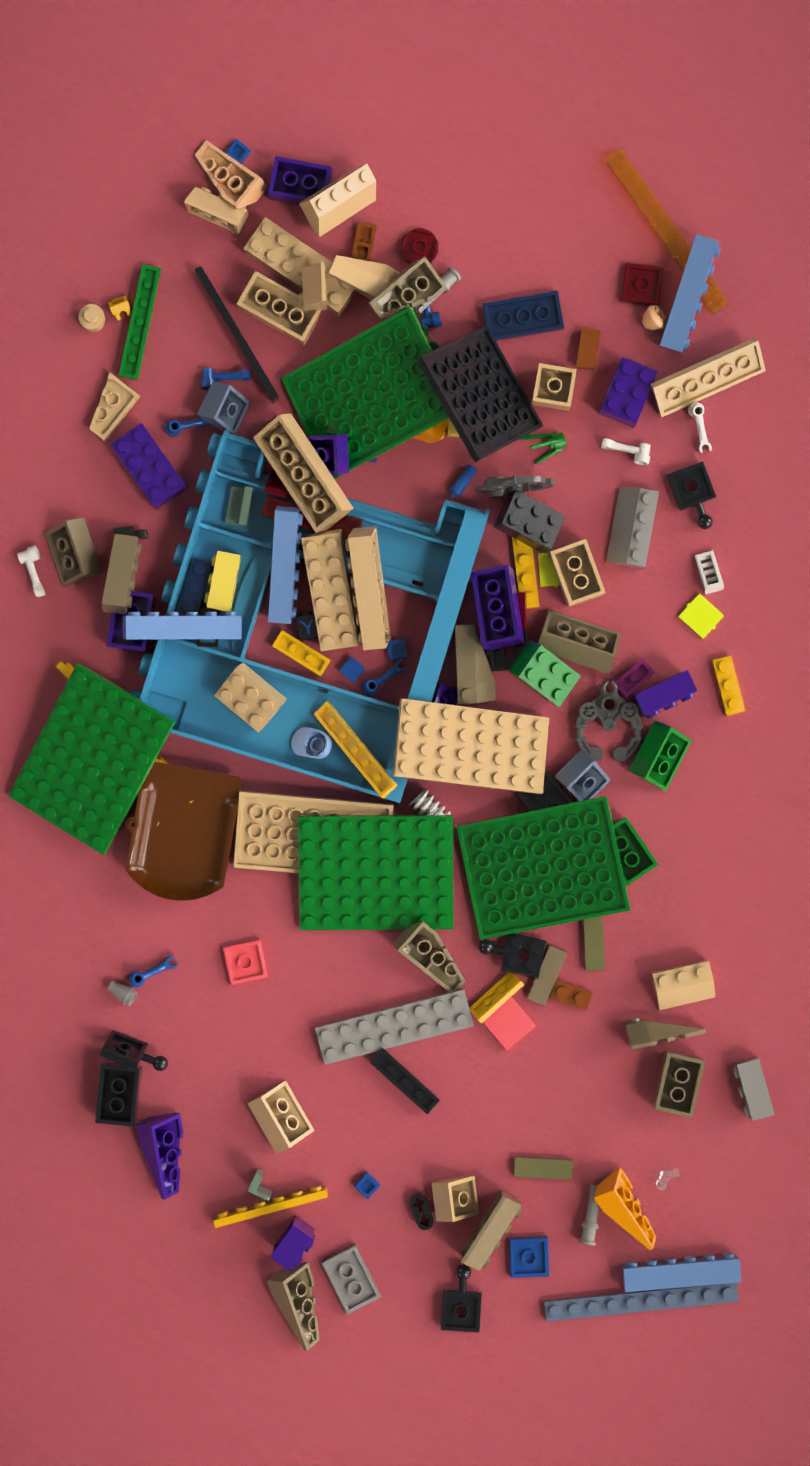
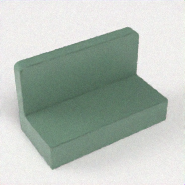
M231 487L225 518L226 524L248 527L254 494L253 487Z
M258 1168L248 1192L269 1201L272 1191L259 1185L265 1171Z

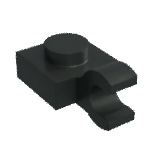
M133 526L114 528V535L137 536L138 540L148 539V531L146 529L134 531Z

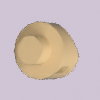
M88 304L80 310L79 321L85 330L98 332L105 324V314L99 306Z

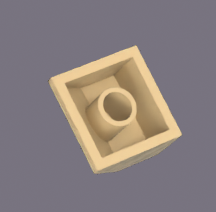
M325 262L303 267L302 274H299V285H303V293H299L300 305L303 304L304 310H326Z
M475 1176L449 1178L431 1183L437 1222H455L479 1214Z

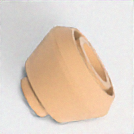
M650 305L643 315L642 323L646 329L658 330L665 328L667 319L660 307Z

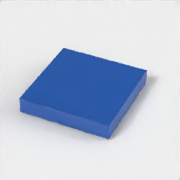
M548 1236L509 1238L511 1278L549 1276Z

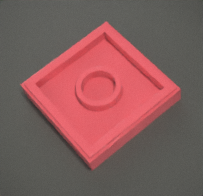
M261 939L223 947L230 985L269 977Z
M512 996L483 1022L506 1050H509L536 1027L535 1023Z

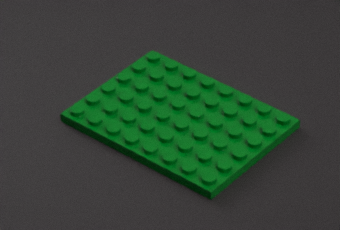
M412 307L402 310L281 378L307 435H348L349 472L449 419L448 414L416 360L431 352L432 349ZM344 474L332 475V476H333L334 479H337V478L341 477V476L344 475Z
M77 663L8 797L100 854L105 855L176 721L81 663Z
M607 796L457 826L480 940L631 910Z
M453 815L298 816L300 930H405L407 927L420 921H424L433 930H454Z

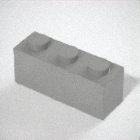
M753 1057L735 1062V1068L732 1070L735 1079H739L740 1087H738L740 1098L745 1100L746 1105L743 1106L745 1116L754 1121L775 1115L759 1058Z

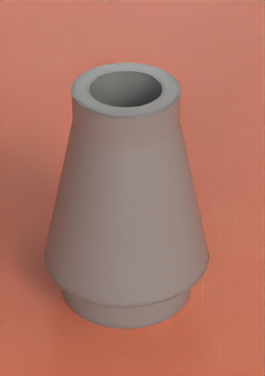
M112 981L107 989L124 1005L130 1006L137 997V992L134 991V988Z

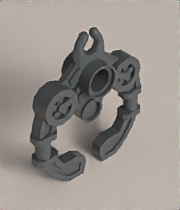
M543 476L490 477L484 480V486L476 487L475 491L480 493L489 492V498L507 497L508 493L516 489L522 493L546 490L555 486V479H545Z
M605 681L597 698L591 702H583L580 705L576 724H574L576 728L574 741H577L579 747L594 761H602L603 749L598 746H589L587 737H584V728H587L586 723L598 716L603 728L611 731L615 728L619 717H622L624 720L631 721L630 728H634L633 737H630L627 747L619 746L613 749L612 753L615 761H624L635 752L640 741H643V737H641L643 724L639 716L638 706L633 702H626L618 695V687L614 681L610 682L613 687L612 692H607L606 686L609 682ZM607 699L614 700V706L610 709L604 707V702Z

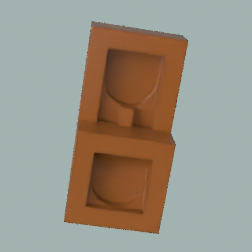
M358 222L351 258L371 260L377 225Z
M582 328L575 368L595 370L600 330Z

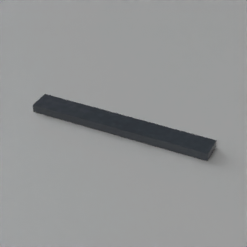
M201 266L196 268L195 272L274 404L279 401L277 392Z

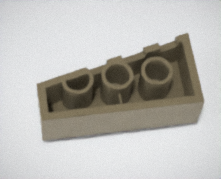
M114 535L102 599L103 612L127 614V609L131 608V591L135 588L134 578L138 571V560L142 547L138 542L137 536Z

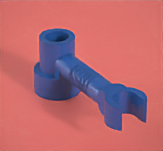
M428 306L423 311L424 317H421L422 325L424 324L427 328L432 326L434 328L441 327L439 311L431 313L430 306Z
M211 368L202 369L201 390L208 391L213 381L251 380L250 370L213 373Z
M202 418L184 422L173 420L167 423L165 432L170 437H176L182 430L206 425L209 427L213 426ZM171 426H176L177 430H173Z
M399 659L395 666L375 680L364 682L361 688L363 694L373 696L377 692L379 685L395 674L404 672L408 666L403 669L398 666L403 659ZM368 685H372L373 689H370Z
M174 956L168 957L165 962L142 973L133 972L129 976L130 985L140 987L151 976L168 968H176L178 964L174 966L169 965V960ZM135 976L140 977L141 980L139 983H136L134 981Z

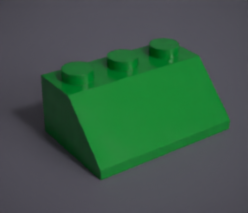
M655 720L637 756L632 762L629 772L666 791L692 740L672 727Z

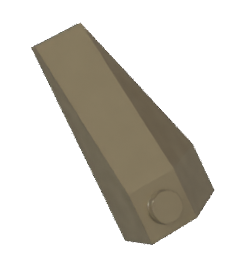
M424 256L413 261L368 304L377 317L382 319L397 313L404 307H414L433 300L447 286Z
M455 625L458 704H473L496 700L495 679L475 625Z
M424 921L407 927L393 942L397 951L448 992L458 990L466 982L437 932Z
M639 1017L628 1019V1023H624L628 1046L632 1050L657 1045L659 1040L661 1042L674 1041L676 1037L687 1038L706 1033V1029L703 1027L640 1020Z
M304 1262L296 1268L292 1267L290 1271L287 1269L278 1271L267 1282L273 1299L304 1351H308L320 1340L318 1318L314 1313V1305L316 1304V1298H313L312 1287L315 1286L314 1277L309 1263Z

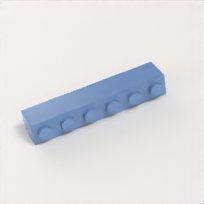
M696 234L660 347L683 354L684 350H688L691 340L688 339L690 331L693 332L697 321L694 320L696 313H700L703 302H700L702 294L706 295L709 286L706 281L708 276H712L715 268L712 262L714 257L718 258L721 247L718 246V240Z
M277 506L275 509L268 622L291 624L293 618L297 616V607H294V600L298 599V588H295V581H299V570H296V564L300 563L301 551H297L298 544H301L302 533H299V525L302 526L303 514H300V508Z
M128 612V616H123V639H242V616H236V612H224V616H217V612H205V616H198V612H186V616H179V612H167V616H159V612H148V616H140V612Z
M724 1253L722 1257L704 1255L700 1259H696L695 1256L684 1257V1260L677 1261L676 1258H666L665 1262L646 1260L643 1264H638L637 1261L626 1262V1265H622L625 1292L742 1282L740 1259L734 1253Z

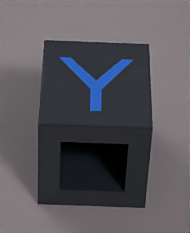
M311 611L300 613V616L296 617L300 640L317 639L318 632L315 615Z

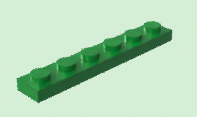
M142 264L119 377L139 380L162 271L161 268Z

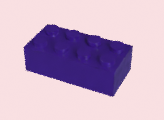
M142 423L110 444L156 510L188 489Z
M503 565L471 572L482 647L490 651L524 644L513 569L509 565Z

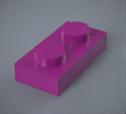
M642 658L615 683L621 694L627 698L655 672Z

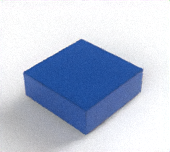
M235 139L225 153L242 164L251 153V150L238 139Z
M405 638L389 641L387 650L390 661L408 657Z
M351 656L339 672L355 683L366 668Z
M368 1172L354 1184V1187L367 1200L381 1186Z

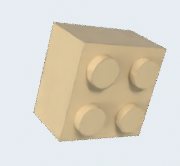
M539 363L532 405L569 411L577 369Z

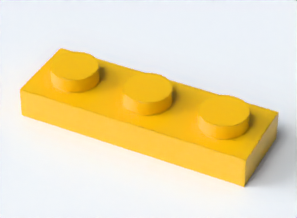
M283 630L272 645V647L320 677L331 661Z
M727 656L712 660L726 716L744 712L745 707L732 657Z
M508 972L469 1009L482 1024L524 984L515 974Z

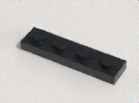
M382 1048L370 1061L378 1071L426 1114L440 1101L433 1092L385 1049Z

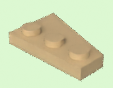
M111 373L108 375L106 386L103 389L102 397L89 428L104 441L108 439L140 398V395Z

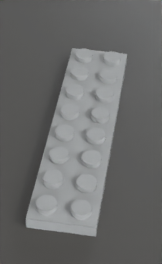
M462 988L315 1027L324 1064L326 1065L377 1052L382 1048L388 1049L473 1027L474 1025L465 990Z

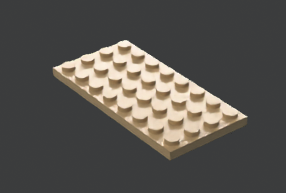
M400 699L393 777L543 794L549 718Z
M240 791L234 868L299 873L298 816L393 815V804Z

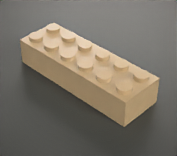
M266 217L244 247L246 255L302 293L303 285H299V274H302V268L325 262L327 310L340 317L357 292L327 273L331 264L330 260Z
M291 413L278 415L253 437L316 533L327 531L354 509Z
M376 526L353 528L350 535H348V539H346V550L350 551L351 557L348 559L349 570L353 572L351 587L355 589L356 596H353L354 607L358 608L356 624L360 626L361 633L358 634L359 644L363 645V650L385 649L391 635Z
M342 529L303 534L301 540L321 651L359 646V629L356 624V612Z

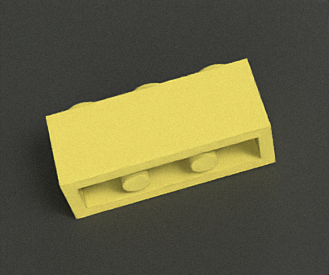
M217 551V555H213L212 566H214L213 574L210 573L208 585H211L210 592H206L204 604H207L206 608L231 612L242 558L241 555Z

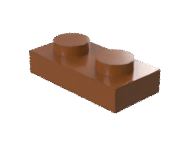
M556 980L550 998L587 1011L593 992Z

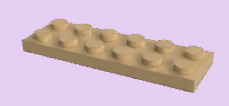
M754 337L652 383L651 388L660 416L669 415L766 371L759 341Z

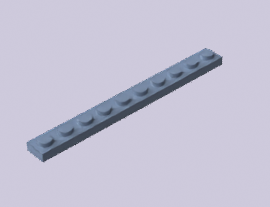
M737 1283L545 1300L544 1305L546 1322L733 1303L739 1302Z

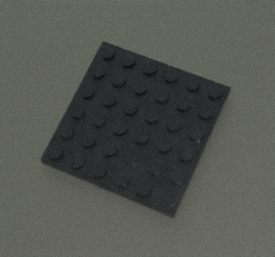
M488 326L416 359L475 463L543 427L541 420Z

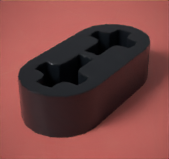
M416 1193L410 1199V1207L418 1227L422 1230H429L434 1224L431 1209L426 1197L421 1193ZM415 1198L424 1200L422 1202L423 1210H419L418 1205L413 1204L415 1203ZM422 1213L425 1214L426 1218L431 1219L426 1226L424 1223H420L422 1221Z

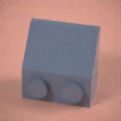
M213 381L197 415L212 426L223 431L228 429L230 434L235 435L249 407L250 401L230 384Z
M582 749L555 775V778L578 802L593 799L611 781L600 766Z

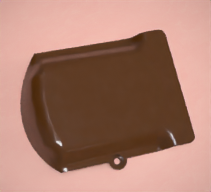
M154 762L139 790L135 817H130L126 821L127 830L132 832L125 869L129 876L146 891L169 900L187 901L199 899L223 888L242 779L235 775Z

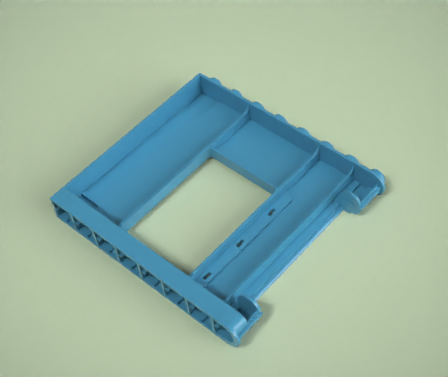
M225 429L223 435L213 433L207 455L215 457L211 472L202 469L199 475L196 492L202 493L203 498L199 508L193 506L189 508L184 528L192 530L188 545L179 543L177 546L173 565L181 567L177 581L167 580L161 601L169 603L167 612H179L194 558L212 563L213 555H217V551L241 555L242 558L231 612H236V616H242V639H218L217 647H197V639H156L158 642L154 655L145 653L140 664L138 674L146 677L143 690L138 691L134 689L132 695L174 719L176 723L170 733L380 797L315 717L314 713L328 701L398 785L384 799L400 803L408 778L393 777L399 706L252 662L245 658L271 575L274 519L262 515V511L268 496L296 506L298 505L293 500L264 492L270 474L263 472L267 458L256 441L230 434L228 429ZM232 486L241 488L247 486L254 489L247 528L225 523ZM347 498L354 509L346 514V516L363 519L361 528L376 526L384 585L432 599L437 603L408 696L409 700L431 702L490 509H486L485 512L445 499L439 514L438 523L434 525ZM299 528V533H302V536L303 534L311 533ZM301 540V544H298L297 551H301L300 559L305 561L303 550L299 549V546H302ZM346 556L347 565H348V559L351 558L350 556ZM348 566L349 574H350V575H353L352 570H349V566ZM412 581L424 583L423 587L412 584ZM207 584L205 594L210 592L211 585ZM220 611V616H224V611ZM200 639V642L214 643L215 639ZM241 663H245L287 698L285 703L259 733L214 696ZM303 727L323 731L331 738L332 749L328 756L323 759L299 756L294 753L291 746L294 733Z

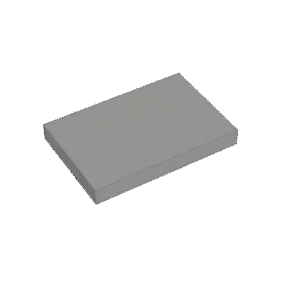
M356 1244L321 1261L346 1314L381 1298V1294Z

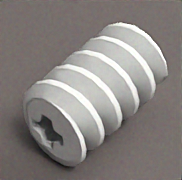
M428 790L421 792L409 804L415 803L414 810L421 809L419 815H450L449 811L443 813L444 806L438 808L440 803L438 800L432 802L433 795L427 797Z

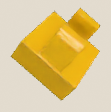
M126 295L108 302L112 315L114 314L117 320H121L119 315L121 311H125L128 316L131 315Z

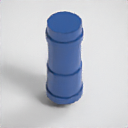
M468 464L459 478L449 488L451 497H461L468 483L477 472L473 466Z

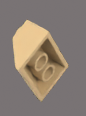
M195 187L184 201L188 213L240 235L249 215L246 206L237 209L224 200L221 195L217 197L211 194V191L205 187H201V189Z
M708 960L650 972L659 1010L715 997L714 980Z
M286 1080L247 1103L276 1154L289 1149L314 1131Z

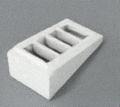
M713 550L695 555L705 594L723 590L724 584ZM711 558L710 562L701 564V561ZM713 566V569L703 571L704 568ZM712 574H715V575H716V576H714V577H710V578H707V579H706V577H705V576L712 575Z

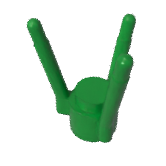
M562 432L526 435L519 439L548 438V441L530 446V449L549 445L550 449H554L536 460L535 464H539L554 454L562 452V448L567 446Z

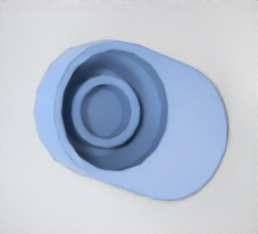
M303 727L294 733L291 746L294 753L299 756L323 759L330 753L332 741L329 735L323 731Z

